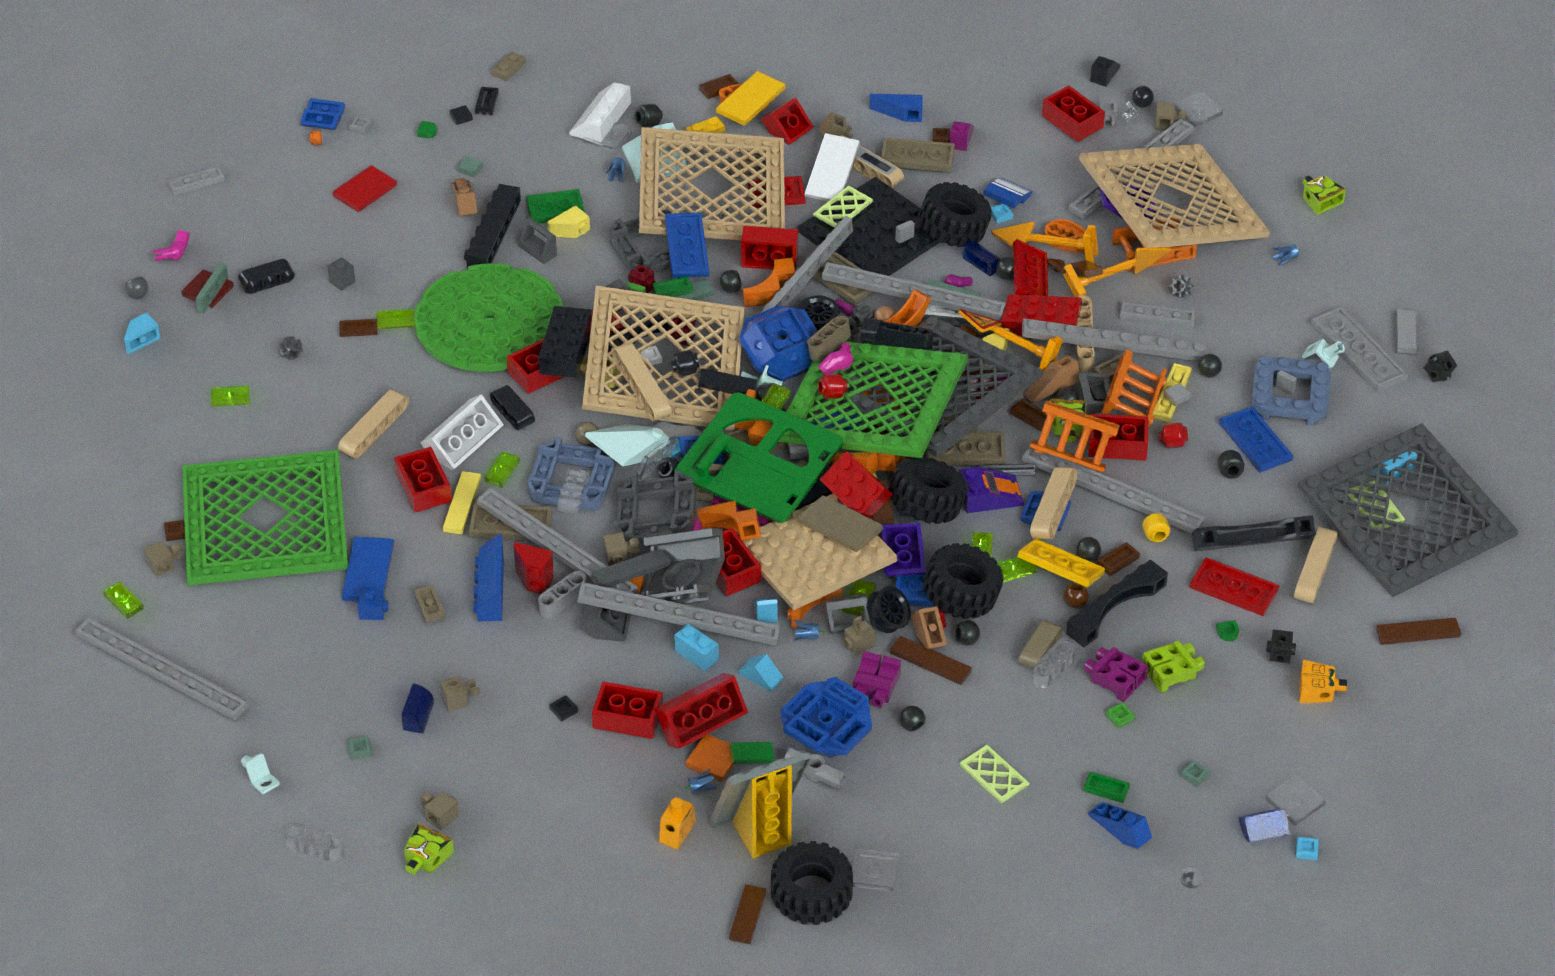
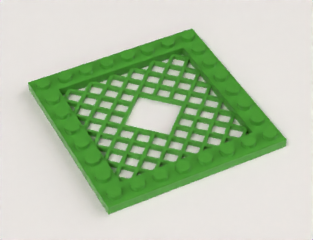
M847 341L844 343L850 344L851 354L854 357V362L849 367L853 371L845 374L843 371L847 369L837 370L832 374L840 373L843 379L847 381L848 388L852 387L853 390L847 393L844 392L842 398L829 399L824 403L819 401L824 397L819 395L818 381L825 375L818 368L823 360L812 362L787 413L810 423L815 421L817 426L840 435L843 439V446L840 449L922 458L968 362L967 354ZM864 363L865 366L860 369H857L855 367L856 365ZM879 365L883 367L882 369L877 371L873 369L874 367ZM900 367L901 370L893 373L891 371L894 368ZM914 369H918V373H915L913 375L909 373ZM870 370L871 373L863 376L861 374L864 371ZM932 371L937 372L936 375H933L931 377L927 375V373H930ZM888 372L889 375L881 378L879 376L882 373ZM902 374H906V378H903L901 380L897 378ZM858 375L859 378L851 381L849 379L852 376ZM920 376H924L926 378L919 382L915 380ZM876 377L877 380L869 383L867 381L870 378ZM890 379H894V380H895L894 383L889 384V385H887V384L885 383L886 381H888V380H890ZM908 381H912V382H913L912 385L907 386V387H905V386L903 385L904 383H906V382H908ZM864 382L865 385L857 388L855 386L858 383ZM926 383H930L932 385L925 389L922 388V385ZM882 384L895 401L863 415L849 397ZM897 386L901 387L900 390L895 392L891 390L892 388ZM915 388H918L920 390L913 394L909 392L910 390ZM903 393H906L908 395L902 399H899L897 397L898 395ZM921 395L926 397L920 401L916 400V397ZM843 399L847 401L842 405H839L837 403L838 401ZM909 400H912L914 402L913 404H910L908 406H905L903 404L904 402H907ZM831 404L835 406L830 410H826L825 408L826 406H829ZM897 405L901 406V409H898L896 411H893L891 409L892 407H895ZM849 406L853 408V410H850L848 412H844L843 410L844 408H847ZM915 407H918L920 409L919 411L914 413H911L909 411ZM819 409L823 411V413H820L818 415H814L812 413ZM888 410L889 414L881 416L879 414L880 412ZM837 411L841 413V415L834 418L830 415ZM903 412L907 413V416L903 418L897 416ZM855 413L859 415V417L852 420L849 418L850 415ZM873 415L877 417V419L870 422L867 419ZM825 416L829 418V420L822 423L818 420ZM894 417L896 421L887 424L885 420ZM843 418L847 420V422L840 425L836 422ZM910 419L914 421V423L907 426L903 423ZM862 420L865 422V424L858 427L854 424ZM880 422L884 425L877 429L873 427V425ZM831 423H833L835 426L830 429L824 427ZM900 424L902 428L893 431L891 427ZM850 425L853 427V429L849 431L843 430V428ZM868 427L872 430L867 433L861 432V430ZM886 429L890 432L886 435L879 434V432ZM793 431L785 432L778 441L805 445L803 440ZM905 431L908 434L904 437L898 436V434L903 433Z
M338 450L182 465L188 586L348 569ZM308 472L316 473L312 479L305 476ZM289 474H295L297 476L292 481L285 478ZM269 476L277 477L273 483L266 480ZM320 477H321V484L315 482V481H316L317 479H319ZM250 478L258 480L253 485L246 482ZM300 479L307 481L302 487L296 484ZM230 480L238 482L233 487L227 484ZM281 481L288 484L283 489L276 486ZM211 482L218 483L214 489L207 486ZM261 483H264L268 486L263 491L256 488ZM242 485L248 487L244 493L237 490ZM311 485L317 487L313 493L306 490ZM222 487L229 490L224 495L217 492ZM291 487H294L295 489L298 490V491H297L296 493H294L293 495H291L290 493L286 492V491H288ZM204 489L209 492V493H208L207 495H205V496H204ZM271 489L278 491L274 497L267 494ZM252 491L259 494L254 499L247 496ZM321 491H322V499H321L320 497L316 496V495L319 494ZM232 493H235L239 496L234 501L227 498ZM301 493L308 496L304 501L297 498ZM212 495L219 498L215 503L208 500ZM282 495L289 498L284 503L277 500ZM262 497L290 512L266 534L239 519L243 513ZM242 499L249 502L245 507L238 504ZM312 499L319 502L314 507L307 504ZM223 501L230 504L225 509L218 506ZM292 501H295L299 504L294 509L287 506ZM204 503L210 506V507L207 508L206 510H205ZM322 505L324 513L318 510ZM233 507L240 510L235 515L228 512ZM303 507L310 510L305 515L298 512ZM213 509L220 512L216 517L209 515ZM313 513H315V514H317L318 516H320V517H319L317 520H315V521H312L311 519L308 518V517H310ZM224 515L231 518L225 524L219 521ZM293 515L300 518L295 524L289 521ZM205 517H206L207 519L211 520V521L208 522L206 525H205ZM322 520H324L325 528L319 525ZM234 521L241 524L235 530L229 527ZM304 521L310 524L305 530L299 527ZM214 523L221 526L215 532L209 529ZM284 523L291 526L285 532L279 529ZM245 527L251 530L246 536L239 533ZM314 527L321 530L316 536L310 533ZM225 529L231 532L226 538L219 535ZM295 529L301 532L296 538L290 535ZM275 531L281 534L276 540L270 537ZM206 532L209 533V534H211V536L208 537L207 539H206ZM255 533L261 536V538L256 542L249 539ZM324 534L326 542L320 539ZM235 535L241 538L237 544L230 541ZM305 535L311 538L307 544L300 541ZM214 538L221 540L217 546L210 543ZM284 538L292 541L287 546L280 543ZM265 540L272 543L267 548L260 545ZM245 542L252 545L247 550L240 547ZM315 542H318L322 545L318 550H315L310 546L313 545ZM225 544L232 547L227 552L220 549ZM295 544L302 547L297 553L290 549ZM206 546L212 549L209 553H207ZM275 546L282 549L277 555L271 552ZM255 548L262 551L257 557L251 554ZM236 550L242 553L237 559L231 556ZM216 552L222 555L217 561L211 558Z

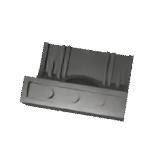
M709 528L643 538L644 546H650L651 552L661 549L671 560V564L669 567L649 573L643 591L634 594L680 604L709 601L725 560L722 528Z

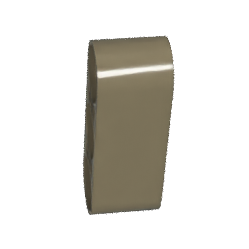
M837 316L808 339L807 344L811 360L821 361L825 359L839 345L851 337L848 317Z
M1042 620L1022 650L1019 664L1039 671L1060 640L1063 627Z

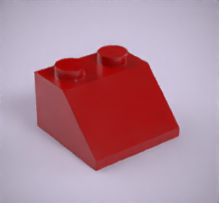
M796 97L784 102L761 118L769 133L774 137L784 138V143L788 145L814 128Z
M514 542L515 572L527 591L542 594L549 589L554 579L552 551Z

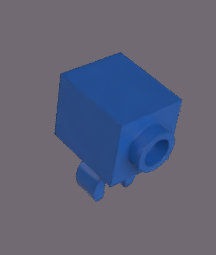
M366 585L367 591H360L359 620H384V613L388 612L389 602L385 600L384 592L375 591V585Z

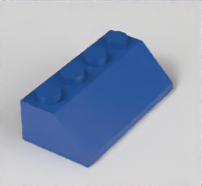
M498 534L480 547L479 556L475 557V568H478V571L474 572L475 583H478V586H474V598H477V601H473V612L477 613L478 622L502 621L504 554L502 534Z

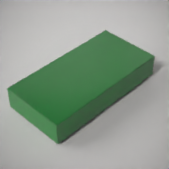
M688 276L652 284L654 294L676 297L693 293V287Z
M731 742L730 744L733 764H770L775 761L772 742Z
M1090 772L1083 792L1124 803L1130 783Z

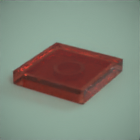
M203 269L181 291L182 296L196 302V297L212 273ZM228 279L225 281L209 305L210 308H213L234 287L233 281Z

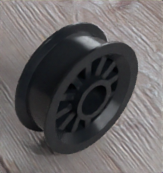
M826 296L808 297L801 301L798 309L806 311L817 331L837 317L839 313L837 303Z
M886 586L880 591L873 592L867 600L869 619L879 631L893 633L897 629L904 628L909 623L911 617L910 605L906 596L899 589L893 586Z

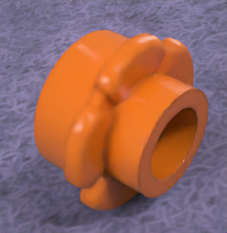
M313 129L312 133H309L311 144L314 143L315 146L322 144L321 131Z

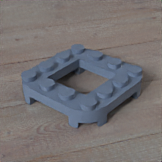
M1260 357L1255 366L1251 407L1258 414L1262 415L1263 420L1268 421L1269 415L1307 420V425H1314L1316 421L1323 418L1326 419L1331 385V372L1328 369V364L1281 357ZM1282 370L1296 378L1311 380L1310 400L1272 397L1273 376H1277V373Z
M560 437L554 438V441L545 445L541 444L538 448L539 454L533 472L528 477L531 500L533 502L591 511L598 510L606 498L615 470V460L599 447L592 448L562 443V438ZM558 462L593 467L589 483L585 485L584 490L550 485Z

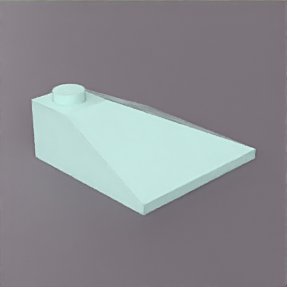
M673 122L653 127L676 130ZM641 135L622 146V150L637 183L640 182ZM671 147L663 148L666 152L673 150ZM659 151V158H660V157L663 156V154ZM677 152L672 155L676 159L682 157ZM669 158L663 160L667 165L672 163ZM683 160L681 163L687 166L686 160ZM659 164V170H661L662 168H664L663 166H661V165ZM678 165L672 167L676 172L681 170ZM668 170L662 173L665 176L673 175Z
M622 424L585 433L586 438L623 467L662 458L670 439L659 428L632 424Z

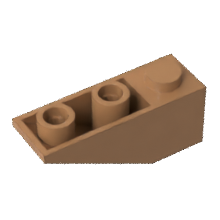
M465 178L455 179V182H451L459 216L477 213L475 192L469 180Z
M1066 355L1051 362L1044 370L1043 376L1035 381L1023 394L1024 397L1033 403L1040 402L1050 395L1057 394L1063 388L1074 386L1075 383L1079 382L1078 373L1080 371L1078 361Z

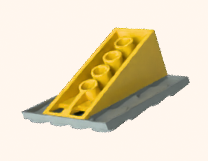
M806 751L799 752L790 756L787 760L779 759L770 763L767 767L759 766L750 770L747 774L743 772L728 778L725 788L722 789L720 800L717 801L716 808L712 812L710 819L711 827L715 828L733 822L752 859L792 845V796L812 758L810 753Z

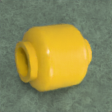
M1160 513L1150 514L1142 523L1144 533L1151 542H1162L1170 534L1168 521Z

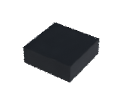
M466 105L449 110L450 116L456 125L473 120L472 114Z
M567 695L549 704V709L561 722L578 713V707Z

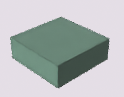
M467 156L458 166V171L474 177L483 167L482 161Z
M368 736L348 740L352 760L372 756Z
M1193 760L1181 771L1180 776L1193 786L1198 787L1210 776V771Z

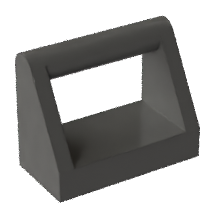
M528 218L519 239V247L542 264H545L557 256L556 236L533 219ZM534 230L546 237L547 242L536 236Z
M1090 372L1078 373L1082 397L1086 401V413L1088 415L1100 413L1105 402L1092 400L1089 385L1103 382L1107 397L1111 385L1109 375Z
M866 593L826 599L831 634L844 632V629L853 625V622L834 625L832 610L864 605L866 621L871 626L867 613Z

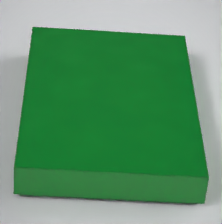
M579 189L526 196L530 218L538 224L547 223V221L574 206H577L585 213Z

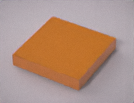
M709 734L703 736L686 760V767L700 773L711 769L706 774L711 773L714 779L723 782L734 766L730 743Z

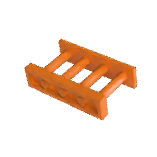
M1171 218V219H1170V220L1175 221V222H1177V223H1180V222H1181V221H1179V220H1177V219H1174V218ZM1157 220V221H1156V222H1159V223H1161V224H1163V225L1165 224V222H1163V221H1161V220ZM1170 224L1167 225L1168 227H1171L1173 229L1177 228ZM1154 225L1152 226L1154 229L1162 230L1159 227H1156ZM1129 226L1113 229L1112 244L1123 245L1127 252L1125 261L1134 259L1136 251L1134 252L1129 242L1139 240ZM1197 244L1172 246L1169 253L1148 267L1195 258ZM1134 266L1127 269V272L1133 271Z
M1126 349L1118 362L1101 412L1109 415L1112 409H1118L1130 416L1149 417L1148 426L1150 427L1154 420L1152 414L1160 390L1167 381V377H1165L1167 369L1163 368L1160 374L1156 375L1134 364L1131 360L1133 352ZM1131 370L1155 382L1154 387L1152 388L1130 377L1127 371ZM1127 383L1151 395L1149 401L1124 389L1125 387L1122 385ZM1123 396L1145 407V414L1121 403L1118 397Z
M1046 400L1042 411L1046 412L1047 417L1039 440H1032L1030 447L1034 448L1033 451L1040 454L1046 452L1089 467V469L1104 472L1106 465L1102 464L1101 460L1109 438L1112 435H1117L1120 425ZM1058 416L1064 418L1065 424L1057 447L1047 445L1046 441L1053 420ZM1078 423L1083 425L1084 429L1076 452L1073 454L1064 451L1072 425ZM1096 429L1101 431L1102 437L1094 460L1082 456L1091 431Z

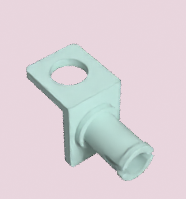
M1321 339L1309 345L1302 358L1304 359L1316 353L1324 363L1328 364V368L1331 369L1339 358L1338 354L1343 353L1345 347L1343 344L1340 345L1342 343L1340 341L1329 346L1324 339Z
M768 365L765 366L760 378L746 372H742L740 375L757 380L756 394L759 387L769 383H774L775 386L779 385L780 388L783 381L767 376Z
M262 753L254 757L247 754L241 759L242 766L247 770L251 785L260 793L265 794L280 785V782L270 774ZM268 781H271V782H272V783H271L270 785H268V786H265V787H262V786H261L264 782H268Z

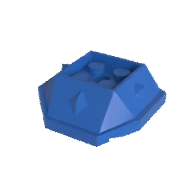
M778 305L745 319L738 341L757 372L762 374L765 366L768 365L767 376L784 382L809 370L813 360L810 359L807 341L817 332V329L804 309Z
M836 677L829 678L827 681L805 685L780 710L784 733L804 744L805 747H809L813 751L822 753L829 758L837 755H847L872 730L868 696Z

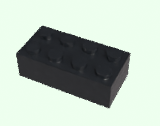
M554 306L538 357L540 374L578 377L590 337L591 309Z

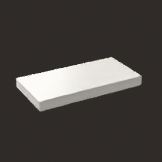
M825 133L805 191V197L830 201L845 189L860 145L859 140Z

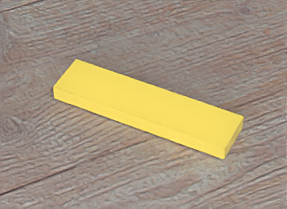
M1173 364L1152 414L1154 419L1170 423L1177 406L1164 395V390L1179 383L1185 388L1192 372L1191 367Z
M462 471L443 525V532L463 534L481 481V474Z

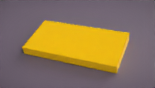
M756 71L716 107V113L745 126L786 89V84Z
M1033 539L1020 549L1017 555L1018 558L1087 588L1102 577L1105 572L1104 567L1040 539Z

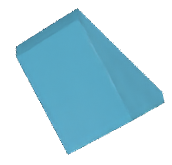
M776 598L753 599L757 621L766 623L777 622Z
M767 654L750 658L738 670L740 675L770 692L783 680L782 674Z

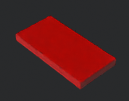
M1016 239L1013 242V259L1015 260L1013 267L1014 294L1048 296L1047 253Z
M1206 557L1190 582L1189 588L1264 616L1279 591L1280 585Z

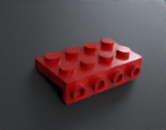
M1008 294L1001 321L1002 328H1008L1010 332L1022 336L1023 319L1077 326L1082 306V297Z

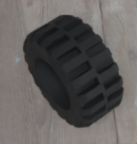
M944 182L943 184L939 183L931 187L926 193L919 213L920 223L926 233H929L933 239H938V242H944L949 246L955 245L957 247H970L979 243L984 238L992 217L991 206L981 193H977V190L974 188L971 189L967 185H960L956 182Z
M911 457L910 459H904L897 465L889 491L893 494L890 497L893 505H896L897 509L900 512L903 511L906 516H911L918 521H925V523L934 522L935 524L952 521L959 515L968 487L962 474L957 472L954 467L948 466L947 463L939 462L934 458Z
M953 543L951 546L948 544L934 552L923 578V588L929 601L932 600V604L937 606V608L939 607L941 612L952 614V617L956 618L960 616L962 619L978 618L980 615L987 614L994 607L1003 586L1004 578L1000 566L997 565V561L994 557L991 558L988 552L981 551L977 546L971 547L965 543L963 545ZM953 577L966 579L973 585L961 583Z
M810 841V843L799 842L795 847L792 845L786 848V852L782 851L778 855V859L774 860L771 870V898L775 907L780 908V913L785 917L788 915L790 920L794 922L797 920L801 921V924L808 925V923L818 925L822 921H825V923L832 921V917H839L842 914V910L845 911L848 908L853 896L852 865L846 855L840 853V850L833 846L831 848L829 844L824 842L822 844H818L816 841ZM805 876H818L824 878L830 884L821 889L807 890L797 886L794 882Z

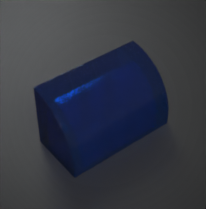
M970 241L964 245L963 259L988 276L996 273V264L1001 258L976 241Z
M412 684L401 715L404 731L423 734L434 705V697L429 690L418 684Z
M1274 809L1238 817L1242 833L1249 843L1290 834L1285 809Z

